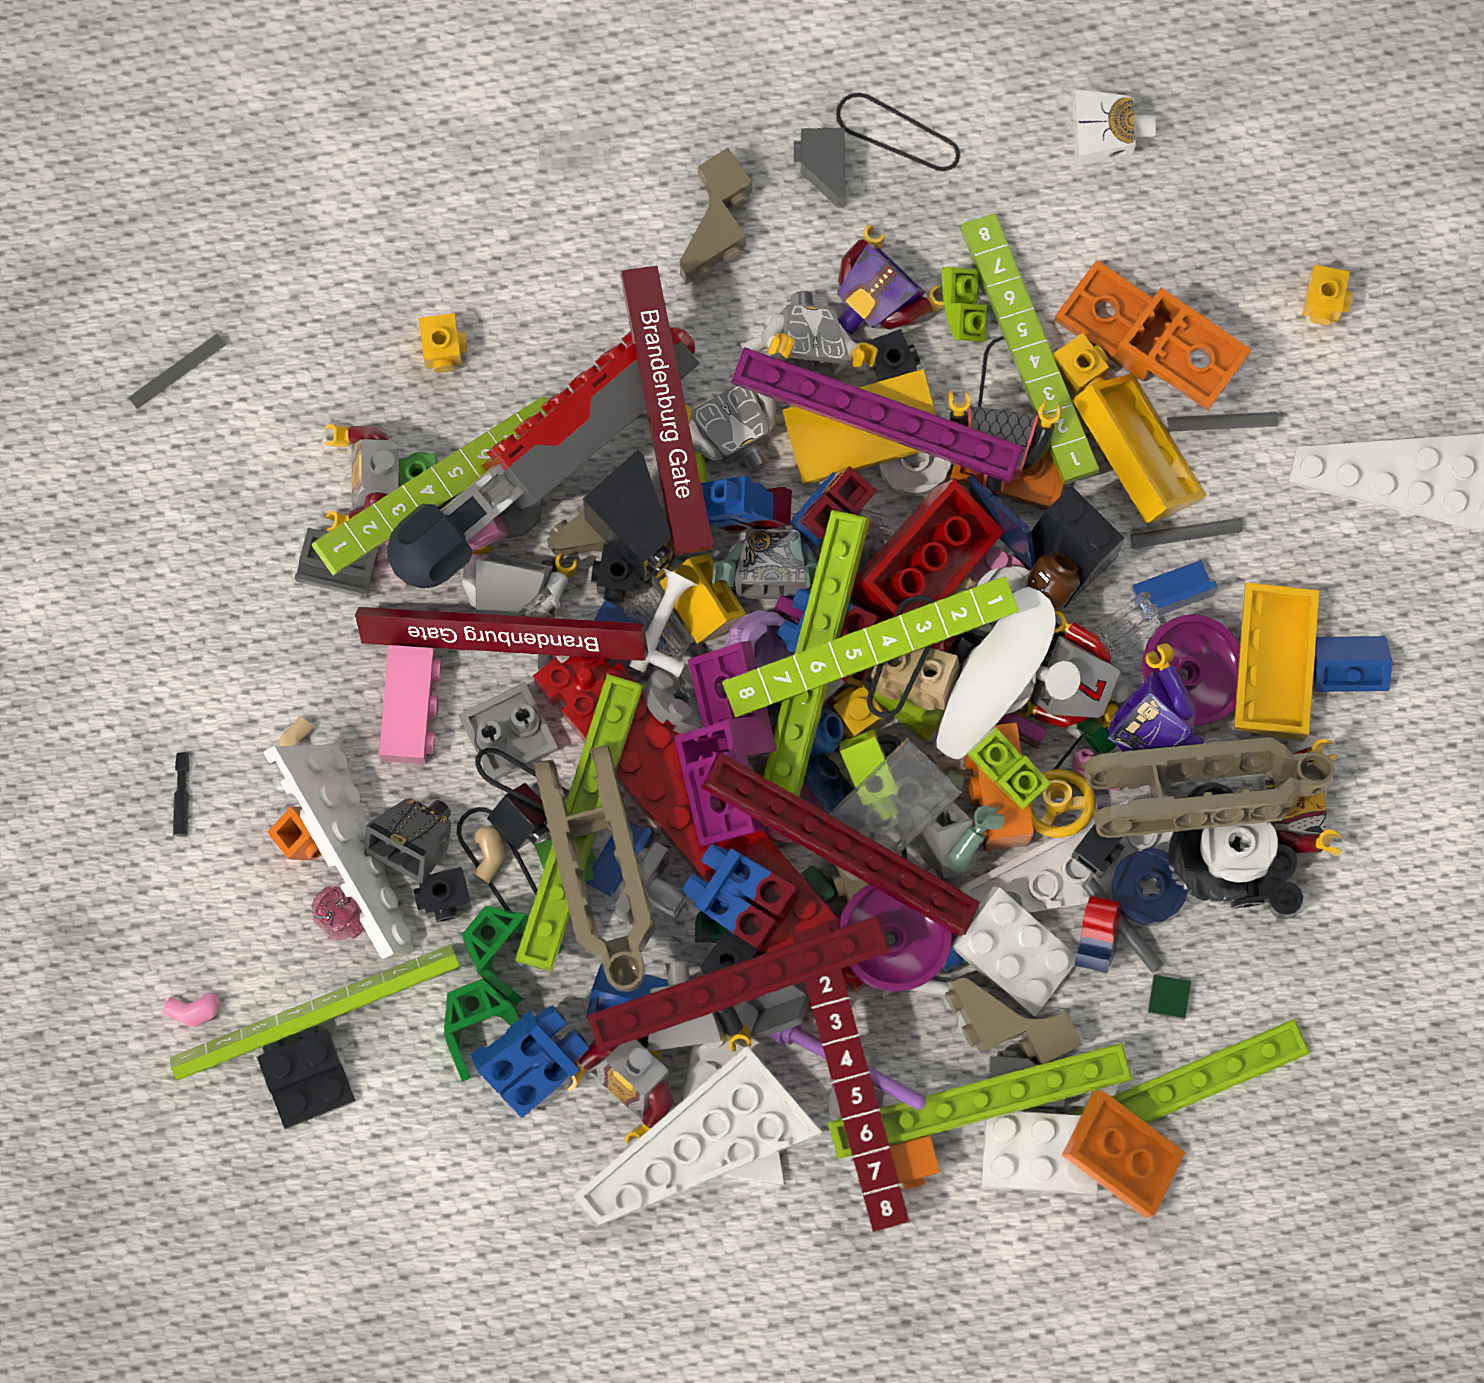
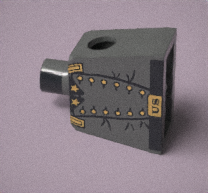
M412 798L404 799L366 825L364 853L423 884L448 848L451 831V821L449 820L451 812L449 807L440 800H435L427 807Z

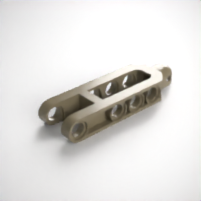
M1273 737L1106 753L1090 758L1084 765L1087 783L1091 788L1104 790L1149 785L1151 798L1129 800L1128 804L1107 806L1099 811L1098 809L1094 811L1097 833L1106 838L1282 821L1295 806L1298 797L1316 796L1324 793L1330 787L1334 775V765L1326 755L1316 752L1293 754L1284 744ZM1265 774L1273 779L1275 789L1249 791V788L1241 789L1240 793L1212 795L1211 792H1207L1200 797L1174 799V796H1167L1165 783Z
M606 744L589 749L598 775L596 782L603 806L601 808L569 816L554 760L536 763L534 768L577 943L584 950L602 959L605 975L614 988L622 992H631L640 987L646 976L641 952L644 950L656 927L614 760L609 745ZM611 829L616 847L614 854L622 871L625 883L623 890L629 901L634 919L633 928L628 936L609 941L601 938L598 934L575 842L577 837Z

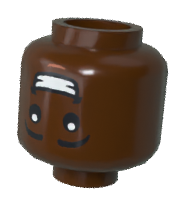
M1045 554L1038 558L1027 574L1024 582L1025 587H1031L1040 591L1050 599L1053 608H1061L1066 605L1079 586L1080 576L1077 572L1078 567L1071 558L1064 554Z

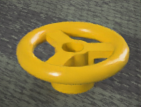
M1053 769L1043 772L1044 777L1050 782L1042 791L1046 813L1040 821L1033 811L1032 802L1029 803L1033 829L1044 836L1052 838L1069 837L1080 832L1089 824L1094 815L1096 797L1093 788L1088 785L1084 777L1070 770ZM1065 781L1076 785L1082 791L1083 796L1073 797L1072 789ZM1056 798L1064 799L1060 803L1053 802V800ZM1068 809H1084L1081 816L1073 823L1061 827L1052 826L1058 815L1066 813Z

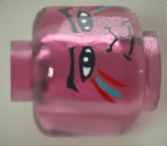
M340 885L334 887L327 886L314 898L311 905L313 922L332 939L342 941L349 937L356 938L364 931V927L360 922L362 910L352 896L346 897Z

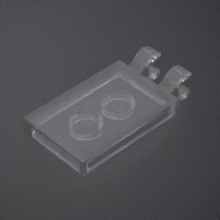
M907 737L829 815L899 854L962 792ZM843 870V873L853 882L859 879Z

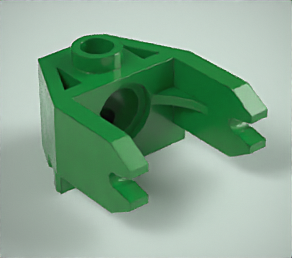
M485 905L461 934V938L477 974L517 1006L523 998L497 976L493 967L492 957L511 933L525 931L529 917L522 913ZM485 926L493 928L495 932L494 937L490 940L483 939L480 934V930ZM562 944L560 947L559 954L565 948V946H563Z
M483 978L447 992L443 1036L462 1082L471 1079L459 1046L463 1028L494 1015L502 1018L510 1026L519 1021L514 1006ZM475 996L478 998L479 1006L477 1009L468 1010L465 1007L464 1002L467 997Z

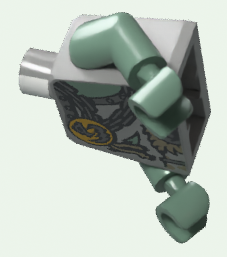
M786 526L771 529H750L746 532L745 540L738 542L723 561L713 564L712 584L725 580L728 581V586L733 587L735 577L738 599H779L780 596L784 595L793 600L799 588L806 590L811 588L819 558L810 544L801 542L800 533L797 530H786Z
M942 770L936 776V792H931L929 796L908 804L923 860L932 869H935L943 881L957 887L964 881L963 873L974 869L977 865L976 849L985 839L983 833L986 829L999 830L1003 826L1004 816L995 814L997 812L996 807H979L974 815L976 825L973 827L972 819L946 795L947 791L954 793L961 791L964 784V776L956 771Z

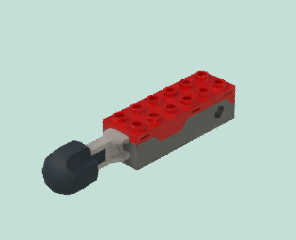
M670 327L681 381L700 363L693 355L696 346L692 337L682 328ZM631 331L622 338L625 345L620 342L594 361L598 368L593 365L571 380L568 385L572 390L566 388L559 394H555L541 406L544 411L543 414L541 411H538L532 417L529 416L514 429L517 434L516 437L511 434L488 450L486 453L490 459L481 465L486 472L440 510L434 504L422 503L396 526L390 535L387 554L391 568L397 577L406 584L418 588L436 587L449 580L471 560L472 549L467 543L468 540L512 503L518 511H521L539 502L646 410Z

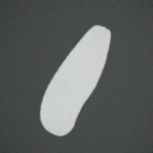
M1031 587L1021 588L1013 594L1019 612L999 619L964 667L951 693L938 732L937 748L945 755L954 759L964 757L1001 719L1040 667L1050 646L1056 621L1055 611L1050 599Z

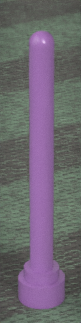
M801 1025L768 1035L769 1038L780 1044L796 1043L825 1059L821 1040L802 1030ZM868 1066L873 1086L915 1109L925 1107L926 1098L923 1095Z

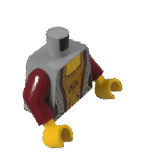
M328 424L325 429L334 430L333 440L325 442L326 445L348 447L350 443L352 444V510L349 512V515L333 510L329 511L326 514V519L335 520L331 528L326 529L327 532L332 531L398 488V442L389 440L386 431L381 426L361 425L349 428L344 425Z
M1319 739L1313 744V747L1293 752V754L1309 752L1323 754L1324 747L1334 743V741ZM1336 754L1327 755L1332 762L1337 759ZM1267 775L1263 776L1260 780V790L1275 789L1273 779ZM1325 792L1316 796L1298 797L1297 803L1282 821L1270 822L1276 831L1278 844L1292 848L1295 853H1320L1324 850L1331 855L1337 856L1342 852L1338 847H1330L1332 839L1336 837L1343 838V835L1327 827Z
M594 1040L589 1045L586 1053L576 1061L579 1071L572 1076L573 1083L567 1088L568 1090L574 1089L585 1077L586 1070H588L591 1075L641 1119L643 1124H640L625 1136L627 1144L635 1136L638 1139L641 1138L663 1119L671 1109L674 1101L668 1086V1069L637 1040L601 1052L598 1051Z

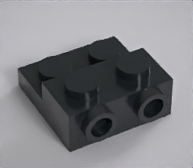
M319 1026L310 1027L299 1032V1040L285 1045L284 1040H278L263 1046L264 1054L256 1057L285 1130L356 1102L328 1029L321 1031Z

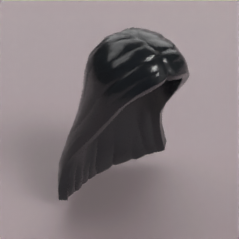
M1207 782L1195 787L1186 798L1200 797L1207 792H1211L1212 795L1234 792L1228 786L1218 782ZM1204 829L1175 831L1172 833L1168 848L1170 874L1176 884L1181 886L1183 890L1189 892L1197 899L1214 902H1229L1248 894L1244 882H1232L1223 878H1217L1209 872L1208 865L1203 860L1200 848ZM1237 836L1234 838L1233 843H1229V846L1237 852H1240L1241 837Z

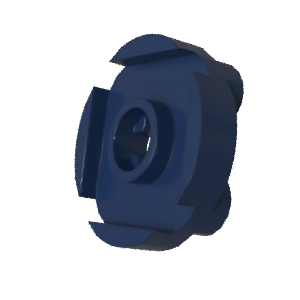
M1154 848L1143 849V851H1137L1125 857L1117 866L1111 883L1113 901L1121 902L1120 912L1131 921L1143 925H1159L1175 916L1183 906L1188 893L1181 886L1177 885L1172 878L1168 863V853ZM1152 877L1156 879L1155 886L1160 891L1158 894L1151 893L1148 897L1143 894V888L1139 886L1140 880L1147 882Z

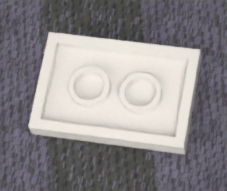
M995 886L992 887L978 906L966 934L961 937L956 935L951 942L953 950L1027 1015L1036 1017L1074 966L1076 955L1006 892L1000 887Z
M1014 1112L985 1120L982 1187L1097 1194L1098 1182L1062 1156L1081 1116Z

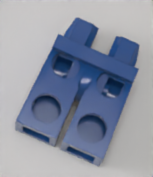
M554 1005L546 1008L538 1015L530 1009L522 1015L523 1019L512 1024L500 1038L487 1048L481 1045L470 1054L477 1072L497 1093H500V1096L521 1118L526 1116L557 1089L568 1076L572 1077L579 1071L576 1061L589 1049L587 1041L576 1029H573L561 1040L555 1036L568 1023Z

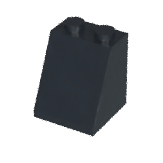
M637 450L583 498L585 520L646 582L652 576L656 579L665 573L663 568L667 570L672 564L670 562L672 559V538L644 456Z
M1072 486L1043 513L1031 530L1036 561L1045 554L1061 553L1071 558L1078 567L1077 572L1080 576L1079 586L1066 605L1063 606L1064 608L1117 559L1125 539ZM1014 554V557L1017 558L1023 564V566L1030 571L1031 568L1027 564H1025L1016 554Z

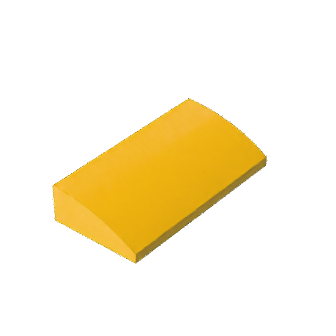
M924 369L859 387L937 415ZM795 406L782 410L803 486L825 480L830 473L836 474L848 466L857 471L921 452Z
M1127 374L1091 384L1072 399L1146 524L1183 510L1207 496L1134 375Z
M1245 583L1234 729L1296 740H1305L1309 736L1319 590Z

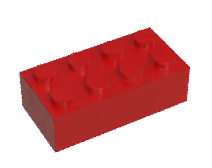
M955 479L936 486L855 577L851 595L868 612L886 620L894 618L901 602L909 597L924 595L936 601L945 599L1000 538L1004 531ZM927 601L911 602L905 606L901 615L931 603Z

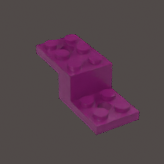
M751 641L738 642L687 659L703 728L674 736L700 847L764 830L763 823L727 803L724 810L720 804V798L701 788L716 755L720 752L749 768L748 759L777 751L767 707L735 718L722 682L726 679H731L757 669Z

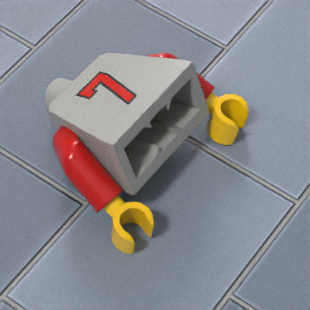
M1054 609L1055 614L1059 615L1062 619V623L1055 627L1054 633L1062 631L1066 635L1065 638L1058 636L1047 667L1050 668L1060 661L1073 663L1080 672L1079 688L1068 699H1055L1048 693L1045 682L1041 680L1034 700L1030 695L1026 703L1028 708L1025 710L1018 709L1014 713L1023 718L1032 714L1035 715V720L1066 728L1086 721L1088 717H1101L1104 715L1109 700L1122 703L1128 694V684L1118 680L1120 669L1111 663L1112 653L1100 637L1076 622L1068 623L1065 614L1059 609Z

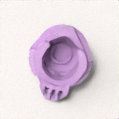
M763 610L746 614L728 629L730 635L723 646L726 647L742 641H751L757 668L795 654L787 650L788 645L776 636L785 619L776 612Z

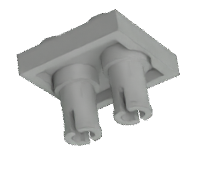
M525 682L458 714L477 754L484 748H496L528 765L558 750V746ZM487 753L481 758L488 776L495 781L520 769L518 766L494 753Z
M654 842L650 850L644 847L638 855L649 903L676 920L687 903V900H685L686 894L659 878L670 861L668 849ZM623 880L613 895V899L616 900L614 906L617 917L631 924L633 915L629 901L624 894L623 887H625V883Z

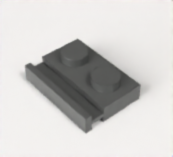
M307 528L298 570L294 577L295 581L367 598L381 547L379 546L333 576L312 547L316 540L329 532Z

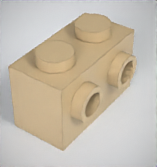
M924 648L885 662L875 691H878L880 695L888 699L897 700L899 697L901 698ZM931 648L907 700L913 701L914 704L923 709L933 710L938 708L946 710L949 698L960 674L958 656ZM876 665L873 669V672L871 674L872 680L874 678L878 665Z

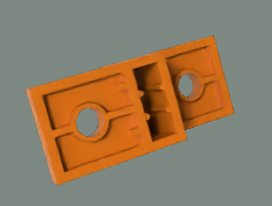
M1098 260L1094 262L1054 317L1055 322L1074 335L1079 336L1084 333L1093 347L1096 345L1101 347L1109 359L1144 382L1149 373L1152 372L1207 411L1210 410L1252 350L1160 287L1152 298ZM1101 302H1107L1114 307L1115 314L1108 319L1101 318L1096 314L1095 306ZM1195 351H1202L1208 355L1210 364L1206 367L1198 368L1191 363L1190 354Z

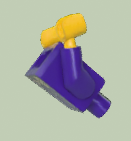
M1166 643L1157 645V649L1162 657L1161 660L1155 651L1148 652L1146 655V663L1152 668H1159V674L1152 672L1120 708L1113 702H1108L1104 715L1099 718L1093 717L1092 719L1102 725L1103 728H1108V739L1115 742L1122 752L1204 744V739L1192 732L1196 715L1195 706L1175 666L1169 665L1173 661L1174 651Z

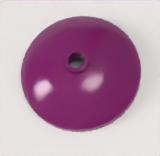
M1197 614L1178 616L1157 628L1144 650L1142 659L1143 681L1152 672L1156 674L1160 672L1159 668H1152L1146 663L1147 653L1155 651L1161 660L1162 657L1157 649V645L1166 643L1174 651L1173 661L1169 665L1175 666L1179 675L1181 668L1186 669L1188 672L1187 680L1182 677L1181 679L1195 706L1194 726L1211 724L1230 714L1235 709L1240 651V644L1235 636L1220 622Z
M869 884L857 891L843 909L838 929L878 915L884 934L891 933L895 937V944L888 945L890 949L888 953L848 966L850 970L869 986L888 992L913 990L930 981L941 970L949 955L951 931Z

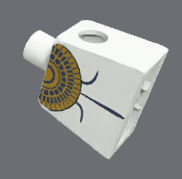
M1081 89L1075 90L1072 104L1076 166L1132 156L1136 146L1135 137H1155V115L1134 116L1133 97Z

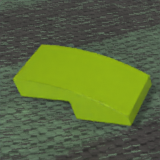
M942 267L944 307L954 340L986 341L987 305H977L978 269Z
M997 728L991 729L966 753L986 776L1021 809H1024L1050 784L1025 755L1022 756Z

